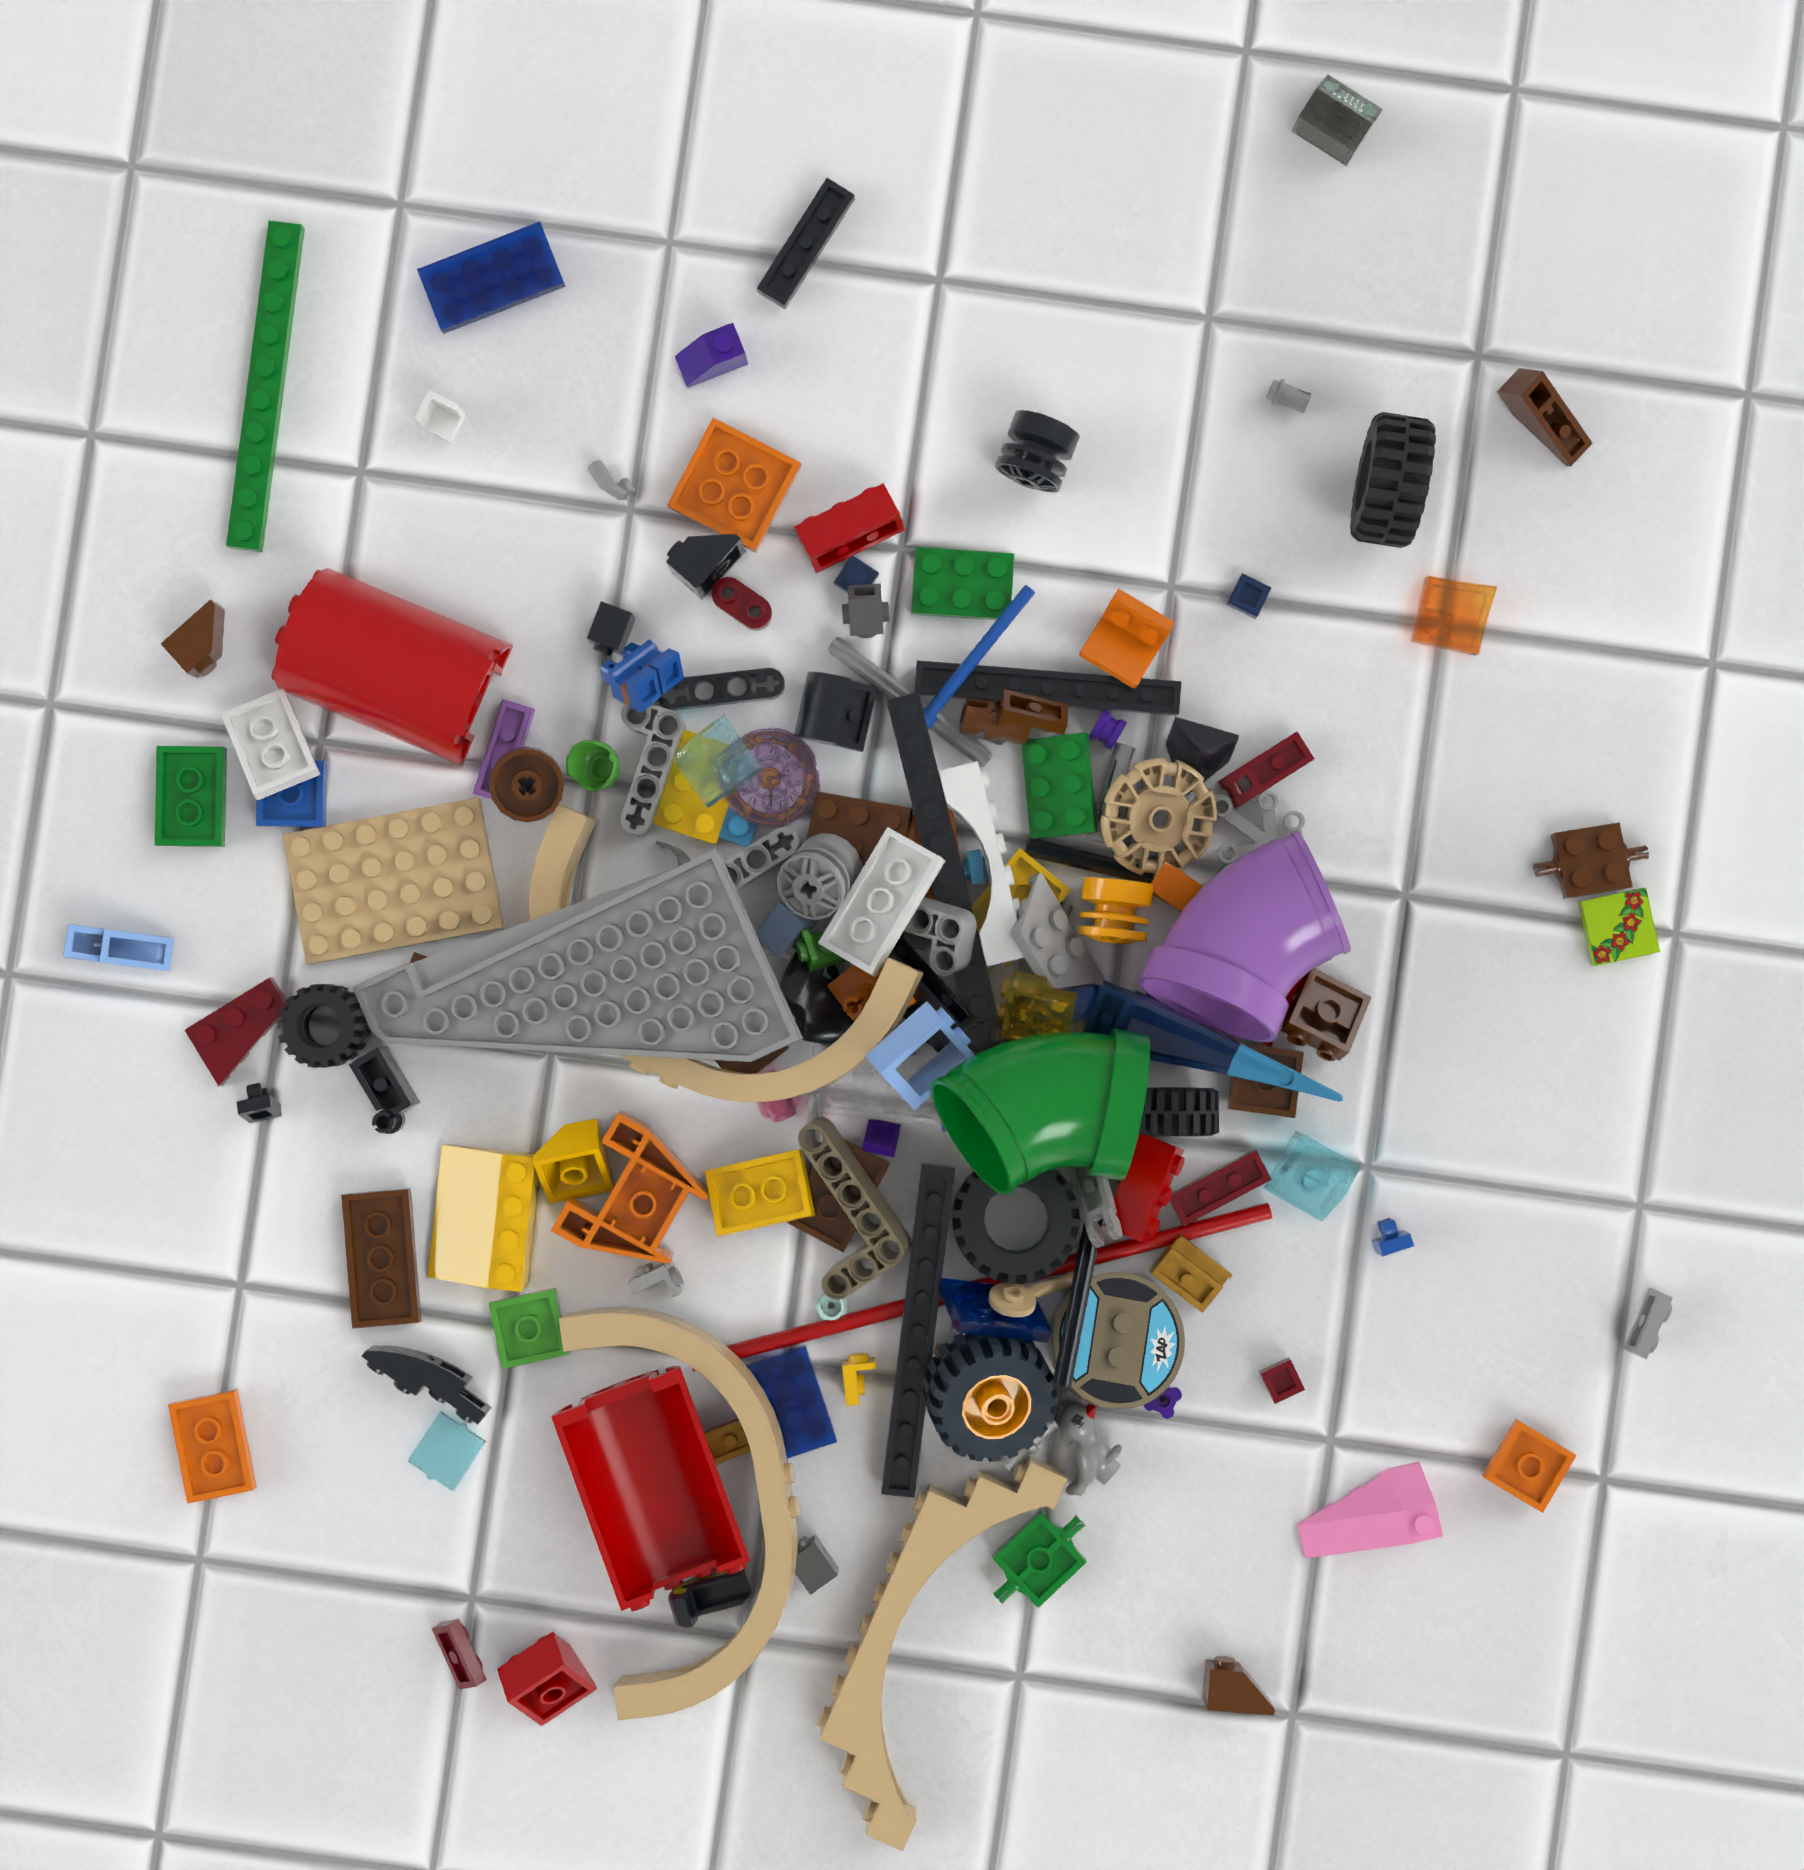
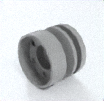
M820 833L811 836L780 867L777 875V891L783 903L793 913L805 919L820 920L830 917L841 906L860 874L862 861L857 850L847 840L835 834Z

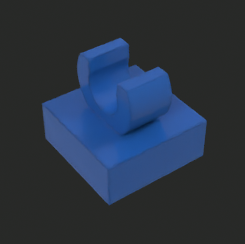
M1387 1218L1377 1222L1382 1237L1372 1240L1377 1254L1386 1256L1414 1246L1411 1234L1405 1230L1398 1231L1394 1220Z

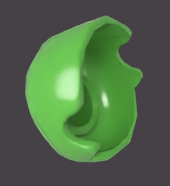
M582 740L572 746L566 757V771L568 776L572 777L581 788L594 792L604 791L614 784L620 773L619 758L617 753L604 742Z

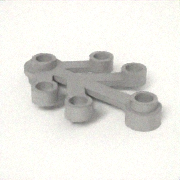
M1265 791L1257 798V806L1262 813L1264 832L1234 809L1230 797L1224 794L1214 796L1216 803L1222 801L1227 806L1225 813L1217 812V822L1226 820L1255 842V844L1234 846L1229 843L1220 846L1217 850V858L1221 863L1230 864L1247 852L1275 838H1279L1275 813L1278 797L1274 792ZM1263 796H1271L1273 799L1271 807H1265L1262 804ZM1298 811L1287 813L1283 818L1284 827L1289 830V834L1297 829L1302 835L1301 828L1305 824L1303 814ZM1291 815L1299 818V825L1297 827L1289 825L1288 819ZM1224 848H1230L1233 851V857L1230 860L1222 857V850Z

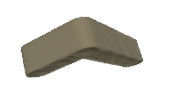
M816 1117L799 1131L798 1143L866 1242L865 1245L837 1262L822 1279L821 1285L824 1294L833 1300H840L897 1265L910 1250L911 1238L834 1124L825 1117ZM811 1129H816L822 1134V1142H818L812 1137ZM830 1157L838 1158L842 1164V1169L834 1168L830 1163ZM849 1185L857 1186L860 1189L861 1197L853 1196L849 1191ZM868 1213L876 1214L880 1219V1225L873 1224L868 1218ZM887 1241L895 1242L900 1252L891 1251L887 1246ZM860 1258L868 1259L872 1263L873 1269L865 1268L861 1264ZM834 1275L842 1276L846 1281V1286L839 1285L835 1281Z

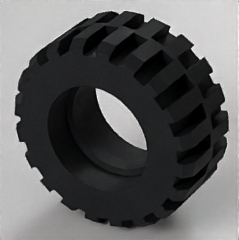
M1387 412L1379 413L1372 418L1359 461L1352 499L1350 533L1357 541L1403 548L1410 545L1412 540H1414L1424 512L1435 456L1436 429L1429 419Z

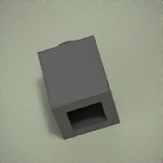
M816 1535L809 1540L806 1536L798 1540V1553L796 1556L795 1574L811 1595L837 1577L839 1567Z

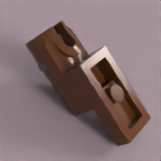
M1007 689L1003 690L999 704L992 701L967 698L960 716L959 723L961 725L959 733L981 738L996 745H1002L1005 742L1025 745L1032 727L1045 732L1064 735L1068 726V704Z

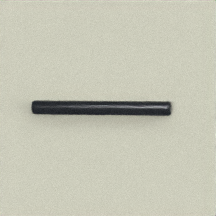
M1103 1219L1097 1221L1101 1228ZM1083 1223L1053 1378V1387L1062 1391H1069L1072 1386L1098 1249L1091 1244L1085 1223Z

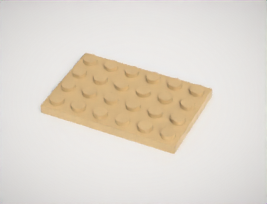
M479 797L282 834L306 965L504 928L482 803Z

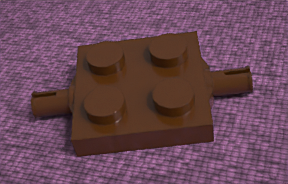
M1620 822L1551 834L1554 850L1552 861L1534 863L1533 870L1542 869L1534 872L1536 877L1555 874L1561 885L1563 899L1632 888L1633 885L1629 871L1630 861L1648 859L1649 852L1641 853L1648 850L1646 845L1627 849L1623 841Z

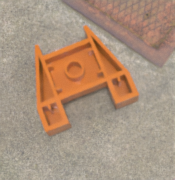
M620 1110L601 1143L630 1158L603 1208L598 1212L577 1199L570 1197L550 1231L582 1248L670 1264L673 1253L659 1246L688 1193L691 1192L705 1201L709 1193L649 1125Z

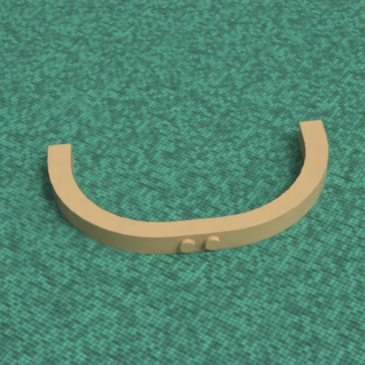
M558 804L536 856L529 894V920L569 906L574 874L597 820ZM887 958L867 1003L852 1026L823 1052L801 1064L780 1071L750 1074L717 1068L698 1059L619 1056L630 1061L629 1067L640 1073L648 1075L649 1071L661 1076L659 1082L671 1088L677 1089L680 1085L699 1094L722 1100L768 1102L798 1097L815 1092L839 1081L866 1062L868 1059L865 1055L894 1031L910 1004L923 972L895 959Z
M614 1307L570 1312L559 1318L563 1352L604 1346H634L658 1351L689 1365L702 1374L724 1396L736 1413L750 1446L764 1531L765 1565L761 1588L749 1618L729 1641L710 1655L676 1669L624 1675L613 1686L618 1720L674 1713L711 1698L735 1681L759 1656L780 1622L793 1588L796 1556L798 1553L796 1517H799L800 1508L798 1498L792 1495L791 1483H794L795 1479L793 1464L787 1462L782 1432L774 1409L763 1388L739 1357L721 1341L683 1319L642 1308Z

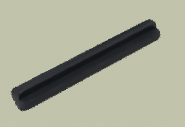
M1030 838L1025 847V852L1030 857L1117 878L1150 884L1154 877V874L1143 873V875L1133 873L1123 867L1114 857Z

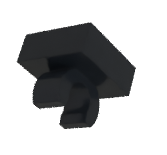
M261 1083L247 1085L248 1099L237 1101L238 1115L248 1123L282 1116L281 1104L268 1094L267 1088L261 1087Z

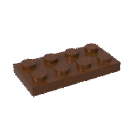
M411 1188L341 1195L352 1329L421 1322Z

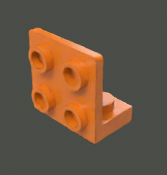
M1118 588L1101 619L1080 650L1079 656L1131 688H1136L1175 625V622Z

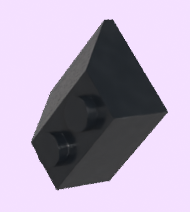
M737 534L689 536L684 542L679 540L670 548L667 553L669 558L666 563L672 574L697 597L703 600L712 590L713 585L724 577L746 551L741 538Z

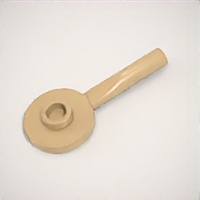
M1074 1272L1030 1287L1015 1283L997 1284L990 1290L989 1304L995 1311L1005 1316H1027L1034 1311L1036 1298L1071 1287Z

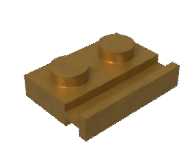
M1180 1233L1177 1234L1175 1241L1165 1249L1149 1270L1154 1277L1202 1313L1222 1290L1226 1280L1233 1276L1230 1271Z

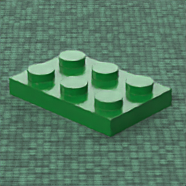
M915 547L911 615L997 620L1012 601L1014 553Z
M1082 732L1028 739L1025 745L1021 746L1030 838L1043 839L1098 832L1088 733Z
M157 746L155 846L225 847L227 748Z

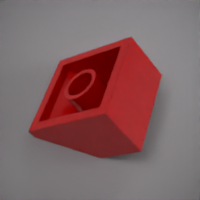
M554 1632L541 1637L535 1644L520 1654L514 1655L508 1662L497 1668L507 1702L540 1726H543L597 1690L595 1682L570 1644Z

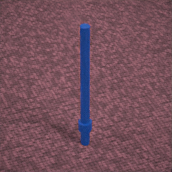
M1024 585L927 707H923L928 729L938 720L936 715L1033 597L1035 592L1029 586Z

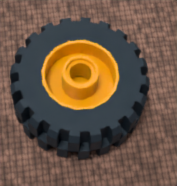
M990 1325L989 1330H983L982 1326L971 1328L972 1332L963 1335L961 1332L953 1336L955 1341L950 1345L947 1342L938 1349L940 1356L938 1358L932 1357L928 1365L930 1373L924 1375V1403L940 1439L947 1447H952L954 1453L961 1457H965L968 1454L970 1460L979 1462L983 1458H988L989 1462L1001 1461L1000 1457L1008 1456L1010 1459L1018 1456L1017 1452L1023 1448L1028 1450L1035 1445L1033 1440L1037 1436L1042 1438L1048 1430L1046 1423L1053 1421L1056 1413L1053 1406H1056L1058 1403V1392L1053 1387L1054 1375L1039 1348H1036L1034 1342L1029 1337L1021 1336L1018 1330L1006 1328L1004 1332L1001 1325Z

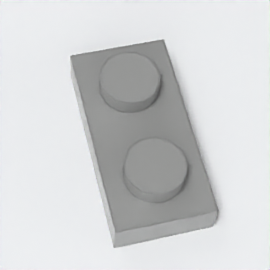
M1649 1288L1623 1349L1642 1358H1648L1649 1353H1652L1658 1345L1659 1336L1657 1334L1662 1323L1666 1322L1671 1315L1673 1297Z

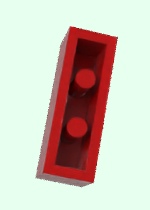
M884 483L876 487L867 488L860 495L845 502L836 503L831 509L817 516H810L794 526L800 544L816 574L905 531L900 512Z
M1139 1134L1128 1173L1125 1179L1120 1181L1113 1198L1117 1210L1115 1214L1120 1221L1123 1235L1145 1243L1148 1242L1149 1238L1155 1236L1160 1224V1220L1157 1217L1161 1207H1165L1168 1204L1172 1195V1188L1169 1187L1174 1175H1179L1184 1165L1183 1149L1152 1136Z

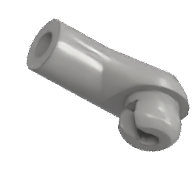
M596 460L588 466L589 473L600 489L617 500H626L628 495L634 493L635 489L628 478H622L616 483L602 461Z

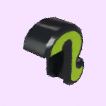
M745 1569L733 1574H727V1571L702 1578L695 1577L689 1579L671 1590L668 1595V1601L675 1624L680 1628H689L695 1625L699 1616L736 1607L748 1602L752 1597Z

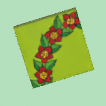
M1646 887L1578 901L1592 966L1660 952Z

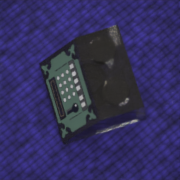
M1327 75L1301 111L1291 132L1347 166L1383 109L1330 75Z

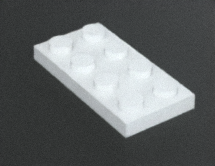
M887 827L818 943L876 978L945 863V860Z

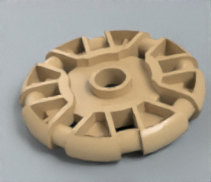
M1154 758L1132 765L1133 770L1126 775L1121 773L1115 779L1103 802L1106 803L1104 815H1101L1100 824L1107 848L1111 847L1114 851V858L1133 873L1139 875L1151 873L1155 877L1164 861L1183 871L1186 869L1185 865L1192 860L1197 861L1204 854L1214 835V833H1211L1213 822L1217 821V807L1211 788L1205 786L1203 783L1204 777L1197 770L1179 760L1172 763L1166 762L1165 758ZM1165 775L1172 777L1171 786L1163 785ZM1142 780L1146 788H1140L1135 791L1133 785ZM1193 790L1196 796L1194 800L1188 802L1184 795ZM1119 806L1128 807L1126 819L1117 817ZM1164 809L1168 815L1167 822L1161 827H1155L1152 821L1153 815L1158 810ZM1194 818L1200 819L1198 830H1192ZM1128 836L1135 841L1129 847L1123 842V839ZM1182 841L1185 850L1177 855L1173 847ZM1149 850L1157 852V857L1154 860H1147Z

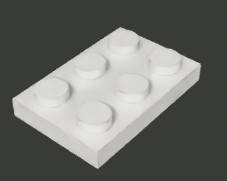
M279 689L220 713L252 793L257 801L320 775L284 689Z

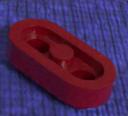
M732 577L721 578L713 585L711 595L715 605L740 624L754 631L762 630L770 624L772 609L769 602L749 587ZM726 588L734 590V595L729 599L722 597V592ZM752 607H759L761 609V614L758 617H751L749 615Z

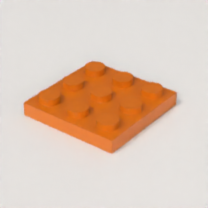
M712 418L667 506L669 509L720 535L737 534L741 538L744 547L756 553L802 465L801 462Z

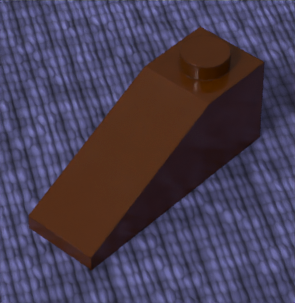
M1518 368L1497 391L1513 416L1567 467H1571L1593 444L1543 371Z

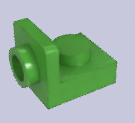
M808 929L802 930L799 942L796 943L798 957L801 962L806 961L809 972L847 961L818 943L825 930L809 934Z

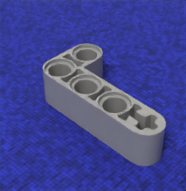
M624 704L621 709V718L624 724L630 730L648 737L620 821L626 832L633 836L642 837L650 833L654 826L653 822L686 727L684 721L676 712L654 704L645 709L646 718L642 723L632 724L629 718L634 709ZM669 718L677 720L678 726L673 734L664 735L661 732L663 721ZM656 750H664L667 754L666 762L662 766H653L650 761L652 753ZM646 781H653L656 784V792L650 798H643L640 795V787ZM638 800L644 805L651 806L648 811L643 807L641 818L645 820L643 826L638 825L635 830L634 824L630 822L631 816L637 817L641 807L634 805L635 801Z
M780 827L725 860L724 863L727 869H734L737 872L738 877L734 884L736 890L739 891L786 862L801 846V841L793 829ZM784 834L787 838L793 836L794 840L790 842L792 848L789 851H786L783 847L776 850L774 853L778 858L773 861L771 853L764 845L769 842L771 848L779 845V837ZM755 851H761L766 856L765 865L760 869H752L748 864L750 854Z
M924 897L904 931L932 939L929 956L930 967L935 974L946 977L965 969L969 965L977 922L975 916L966 909ZM923 911L929 917V924L923 918ZM953 920H955L959 926V933H957L953 928ZM947 952L953 958V965L947 959Z

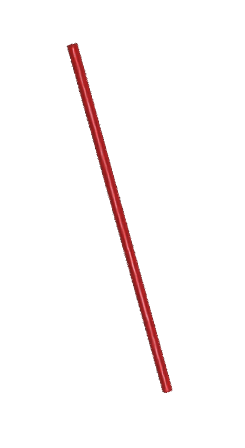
M1267 1202L1192 1222L1186 1226L1180 1225L1158 1231L1153 1238H1149L1147 1243L1131 1238L1101 1246L1097 1249L1095 1265L1167 1247L1175 1241L1178 1233L1187 1240H1193L1272 1219V1212ZM1078 1253L1069 1255L1066 1261L1054 1272L1038 1280L1074 1271ZM984 1277L940 1289L938 1307L989 1294L993 1286L1005 1282ZM904 1299L847 1313L836 1320H821L726 1345V1347L736 1354L739 1359L891 1320L902 1317Z

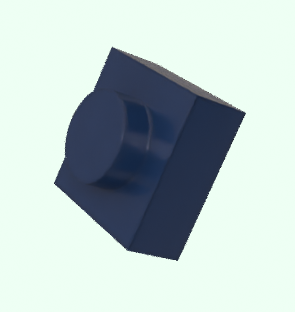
M851 556L833 583L848 593V585L874 584L879 576V572L856 557Z

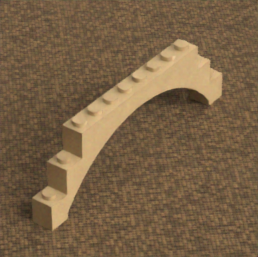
M1028 1456L1025 1464L1020 1462L1013 1476V1481L1016 1482V1485L978 1470L976 1477L970 1476L962 1494L966 1496L965 1500L931 1484L928 1485L925 1492L919 1491L912 1510L917 1512L912 1523L905 1522L899 1536V1541L903 1542L898 1554L892 1552L887 1562L885 1571L889 1575L885 1584L878 1583L871 1600V1602L875 1603L871 1615L865 1613L860 1623L858 1633L862 1634L858 1645L851 1644L844 1660V1664L848 1665L843 1677L838 1675L832 1686L830 1694L834 1696L830 1708L824 1706L818 1718L817 1726L821 1727L819 1739L849 1752L846 1754L840 1768V1773L844 1774L843 1788L870 1799L863 1815V1821H866V1835L900 1851L904 1850L917 1818L916 1807L907 1803L896 1780L887 1752L882 1723L881 1701L883 1680L896 1632L914 1597L928 1578L951 1554L966 1542L991 1526L1020 1513L1045 1506L1054 1510L1067 1481L1066 1473L1034 1457Z

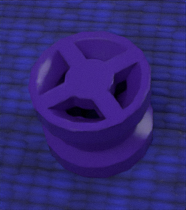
M1104 709L1090 732L1089 739L1103 742L1104 747L1111 751L1127 722L1122 719L1116 720L1112 718L1111 713Z

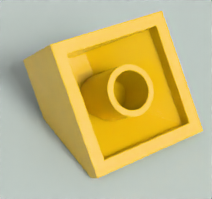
M597 1118L562 1126L532 1156L533 1165L549 1204L566 1201L570 1197L576 1199L613 1190L614 1183L605 1144L601 1143L604 1136Z

